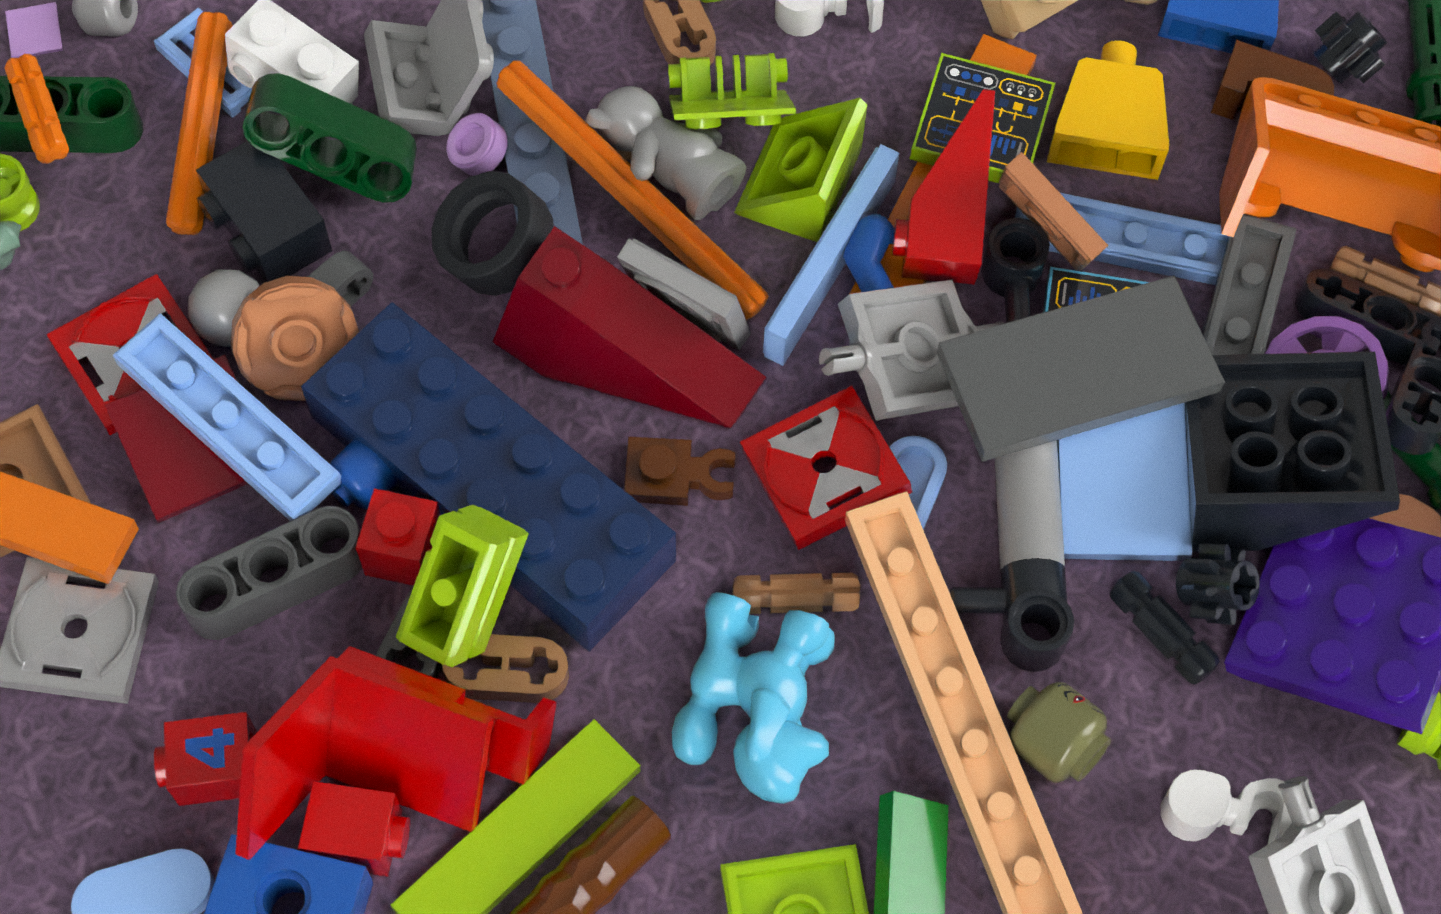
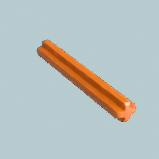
M202 12L197 18L166 216L167 226L171 228L173 233L181 235H197L203 226L204 213L198 204L197 197L204 194L196 169L213 160L227 67L225 33L233 26L231 21L228 20L227 15L221 12Z

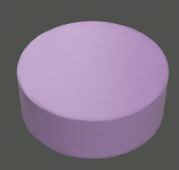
M483 113L467 115L453 127L449 134L446 146L447 156L453 165L468 175L474 176L492 171L499 165L506 153L507 134L499 123Z

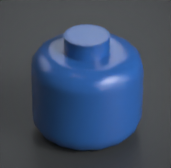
M353 440L330 462V465L341 475V484L331 493L345 507L353 503L357 507L367 510L374 488L391 492L398 485L397 479L389 467L376 453L360 441Z

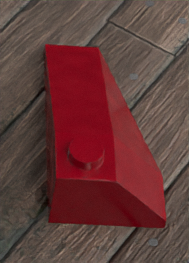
M555 226L519 275L492 341L496 346L545 378L599 391V393L632 400L732 429L767 380L766 376L611 263Z

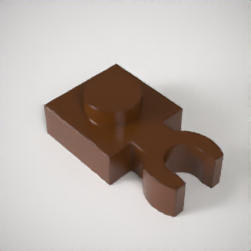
M628 436L624 491L639 503L688 506L689 489H699L705 496L713 500L733 498L734 483L727 481L718 482L710 476V473L718 467L735 468V452L719 448L708 451L702 457H691L692 440Z

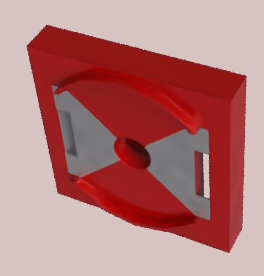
M157 274L46 334L109 435L117 431L105 405L143 389L116 364L113 354L158 314L165 312L173 325L213 360V357ZM85 356L103 382L102 385L96 388L78 361Z
M853 386L740 441L742 451L798 550L846 527L845 517L847 511L906 491L908 494L912 493L909 479ZM823 457H832L837 463L832 471L819 473L813 469L816 460ZM861 491L864 492L863 494H861V495H859V496H857V497H855V498H853V499H851V500H849V501H847V502H845V503H843V504H841V505H839V506H837V507H835V508L829 510V507H831V506H833V505H835V504H837V503H839V502H841V501H843V500H845V499H847V498H849V497H851V496H853V495H855V494H857V493H859V492H861Z

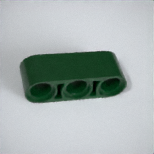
M280 73L266 74L258 78L253 84L242 127L245 138L252 146L375 201L383 203L395 202L404 198L410 191L417 150L415 139L410 132L397 124ZM268 111L277 112L281 115L271 114ZM325 137H332V138H336V139H338V140H331V139H327V138H325Z
M0 76V152H34L13 95L11 83H9L7 76ZM44 76L46 87L49 90L62 132L69 147V152H123L134 147L141 139L143 122L131 91L122 81L109 77Z

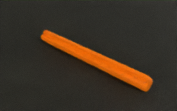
M514 60L500 71L496 83L497 87L691 271L736 295L746 320L751 319L762 310L769 298L768 293L648 180H637L631 171V164L523 62Z

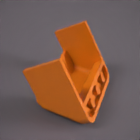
M1267 77L1254 79L1243 103L1219 191L1221 234L1234 237L1243 214L1260 219L1261 217H1272L1277 213L1280 204H1285L1391 235L1395 249L1401 254L1400 259L1407 266L1422 272H1432L1435 269L1441 271V127L1282 80Z

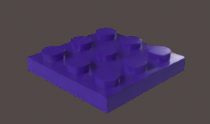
M1367 518L1273 546L1259 579V593L1256 602L1251 608L1246 610L1225 659L1226 671L1248 681L1422 734L1441 686V537Z

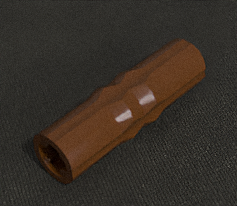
M630 796L583 843L569 851L557 868L543 876L532 892L509 914H595L600 908L611 902L621 887L671 839L668 828L648 805L639 798Z

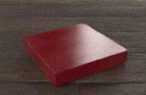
M225 354L213 359L236 380ZM145 389L105 405L158 523L248 484Z

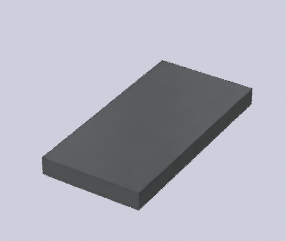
M1175 276L939 342L937 355L982 462L1219 393L1225 383Z

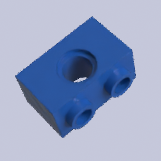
M231 834L204 914H272L274 904L281 896L291 892H298L305 895L304 906L298 914H364L374 882L366 866L267 842L250 860H247L235 854L237 835Z

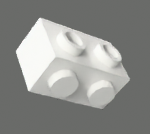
M258 0L225 33L228 73L246 87L252 88L258 78L266 74L280 73L295 78L350 104L358 97L359 61L271 0Z

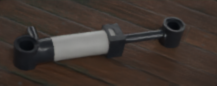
M1023 218L1005 219L994 227L989 235L981 270L983 280L989 289L1005 297L1006 323L1030 317L1029 294L1040 283L1050 246L1044 230L1038 224ZM1005 257H1018L1021 260H1023L1024 263L1011 262ZM1057 440L995 458L1001 587H952L949 590L958 613L1003 614V627L1000 637L1002 651L1010 663L1022 670L1032 672L1047 670L1059 661L1073 633L1075 621L1072 609L1067 603ZM1026 623L1040 624L1048 630L1051 639L1045 641L1033 640L1025 634L1021 626Z

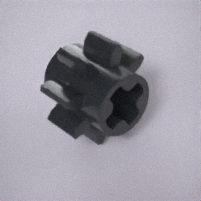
M1336 11L1315 30L1321 37L1322 44L1313 51V54L1322 66L1341 84L1351 75L1364 84L1385 65L1379 57L1378 51L1388 42L1360 11H1357L1349 20L1344 16L1342 17Z
M1200 543L1199 558H1188L1182 562L1176 576V591L1180 601L1186 606H1191L1189 613L1191 618L1206 619L1207 623L1234 625L1236 624V610H1248L1254 605L1259 593V575L1251 562L1244 561L1246 554L1244 549H1230L1228 544Z

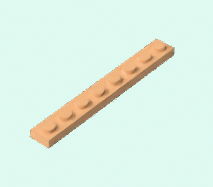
M906 491L847 511L845 517L846 525L1003 914H1083L908 492Z

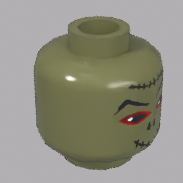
M1064 682L1052 683L1040 692L1033 686L1028 687L1015 701L1007 715V718L1015 723L1010 733V740L1017 756L1053 783H1060L1070 777L1077 782L1081 781L1096 766L1111 743V739L1105 735L1107 719L1104 712Z

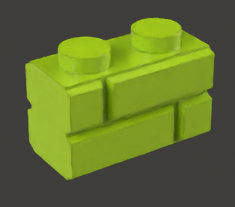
M475 505L460 508L457 512L451 511L440 515L430 540L432 549L426 551L395 636L399 642L449 667H454L465 662L467 658H473L484 653L529 533L525 529Z

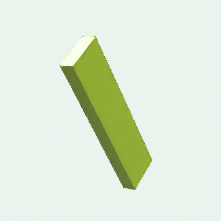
M593 719L537 770L524 785L522 784L480 822L472 833H468L391 904L393 911L396 914H488L641 772L640 765Z

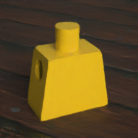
M1111 41L1102 47L1101 60L1085 57L1078 61L1054 129L1047 155L1048 163L1158 180L1169 151L1163 74L1157 68L1136 65L1137 49L1134 45L1125 41Z

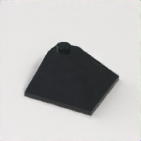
M1375 351L1212 355L1225 381L1221 391L1185 402L1192 552H1199L1200 543L1228 544L1230 549L1258 551L1399 509L1400 497Z

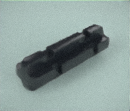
M1131 571L1124 575L1113 586L1110 592L1111 599L1125 614L1131 611L1136 616L1132 622L1168 660L1173 656L1179 662L1175 668L1189 683L1195 685L1203 681L1218 666L1220 662L1218 655L1204 641L1197 643L1192 638L1196 632L1161 595L1154 597L1150 593L1154 587L1139 572Z

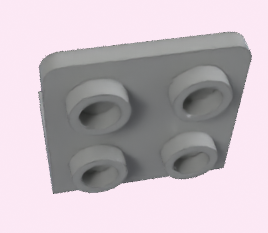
M441 0L426 27L376 20L370 21L364 32V39L379 117L401 126L412 134L432 136L450 134L460 117L468 112L473 96L483 80L489 78L493 69L494 53L492 46L486 42L482 24V0Z

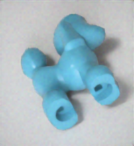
M715 592L710 595L705 606L706 640L704 649L694 665L690 677L692 696L675 717L672 729V748L676 757L689 765L704 764L711 758L716 747L718 729L715 714L723 706H741L750 717V724L737 736L733 749L736 772L742 784L751 793L769 802L784 804L794 801L799 794L800 784L808 769L821 763L829 756V742L822 733L803 727L800 718L807 703L805 672L809 665H816L829 658L834 650V631L829 628V623L815 614L800 610H789L782 622L780 636L773 651H762L747 657H740L738 649L748 645L756 637L759 629V616L749 615L751 605L744 599L726 593Z

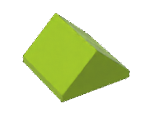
M856 98L781 117V123L773 125L734 213L818 242L834 215L861 152L867 104L861 98Z

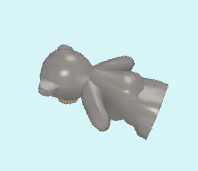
M625 86L607 93L600 100L598 108L590 109L585 120L589 126L597 128L602 138L627 160H631V171L637 180L645 181L653 175L666 189L675 193L679 192L686 201V212L694 220H701L712 210L718 211L734 196L745 176V163L735 155L717 148L722 143L720 132L714 128H686L685 123L673 122L663 118L662 110L657 101L640 87Z

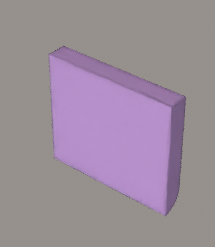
M56 2L5 11L11 58H19L24 53L36 56L63 50Z

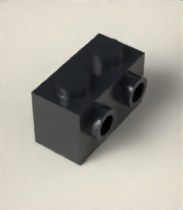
M246 141L196 169L204 194L197 197L198 204L215 229L224 225L233 238L228 241V244L237 261L247 273L256 268L264 281L269 282L284 276H291L332 252L324 219L278 158L258 150Z

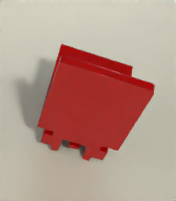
M349 646L338 658L330 656L245 744L242 755L235 854L250 860L311 792L313 781L320 782L325 775L357 788L395 793L400 805L472 833L478 825L485 770L524 785L543 760L549 748L557 702L543 697L526 719H522L465 697L466 689Z

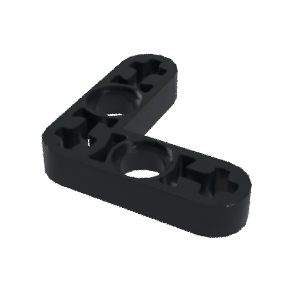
M1321 268L1311 271L1296 297L1295 305L1298 312L1305 319L1314 316H1340L1363 325L1379 340L1385 357L1403 365L1385 410L1390 443L1398 450L1412 455H1423L1431 452L1441 437V393L1427 389L1416 379L1430 383L1441 392V358L1434 357L1438 348L1441 349V317L1341 272ZM1373 318H1379L1389 322L1396 328V330L1382 326L1381 324L1377 323ZM1412 411L1423 415L1419 424L1411 421Z

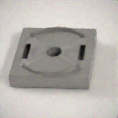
M636 239L627 240L617 258L628 277L716 341L720 342L722 340L737 350L741 349L751 333L736 295Z
M27 557L0 649V687L128 704L159 584L156 575L153 573L117 569L110 583L106 584L40 559ZM66 582L103 586L105 588L100 589L66 584ZM74 619H84L87 621V630L82 636L71 639L64 635V629L70 621ZM48 668L82 674L81 678L43 674L42 669Z

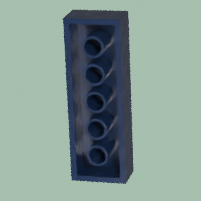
M393 302L383 309L301 386L311 417L343 445L347 446L353 440H357L376 453L396 477L398 485L395 488L401 494L437 501L441 515L451 511L457 512L458 509L469 505H475L525 529L529 535L510 585L589 652L676 562L675 531Z

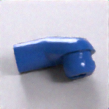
M871 214L858 221L843 253L844 261L861 292L894 288L881 264L889 244H893L894 226L886 217L880 214Z

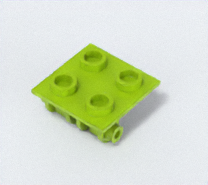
M774 53L744 55L746 89H741L739 55H733V90H724L722 57L715 56L716 91H711L709 57H683L679 59L680 64H668L669 88H681V95H669V103L674 120H685V127L691 129L716 128L721 126V118L745 117V124L753 126L781 123V115L796 114V108L785 89L777 90L778 82H787L788 80L786 58L775 59Z

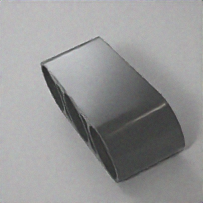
M326 506L309 512L189 569L183 574L177 585L176 597L178 605L196 634L203 638L220 640L235 635L332 589L359 574L362 565L355 548L360 534L357 522L350 512L340 507ZM341 538L348 541L345 547L336 553L326 554L319 552L322 545L331 539ZM275 566L288 568L284 576L277 581L270 583L259 581L262 574L269 568ZM216 594L226 595L225 601L217 609L208 612L199 611V606L209 596Z

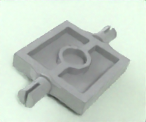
M953 280L853 293L838 303L850 340L849 346L822 349L819 355V364H826L821 370L827 376L856 370L863 380L875 420L957 407L959 405L937 355L939 342L1005 323L999 321L993 324L973 325L971 319L961 306Z
M1295 777L1280 783L1278 788L1282 793L1292 823L1282 837L1248 856L1268 914H1404L1364 800H1342L1319 814L1307 777Z

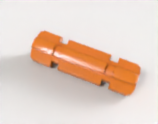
M24 53L19 58H10L7 60L4 69L9 83H11L13 95L37 160L49 164L55 159H64L69 152V147L36 57Z

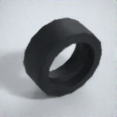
M484 172L468 177L453 188L441 203L431 228L432 250L442 268L476 293L498 296L513 291L519 275L553 229V217L545 202L509 173ZM509 204L517 206L518 223L514 235L506 247L490 260L476 264L469 261L468 245L473 230L481 219L495 208Z

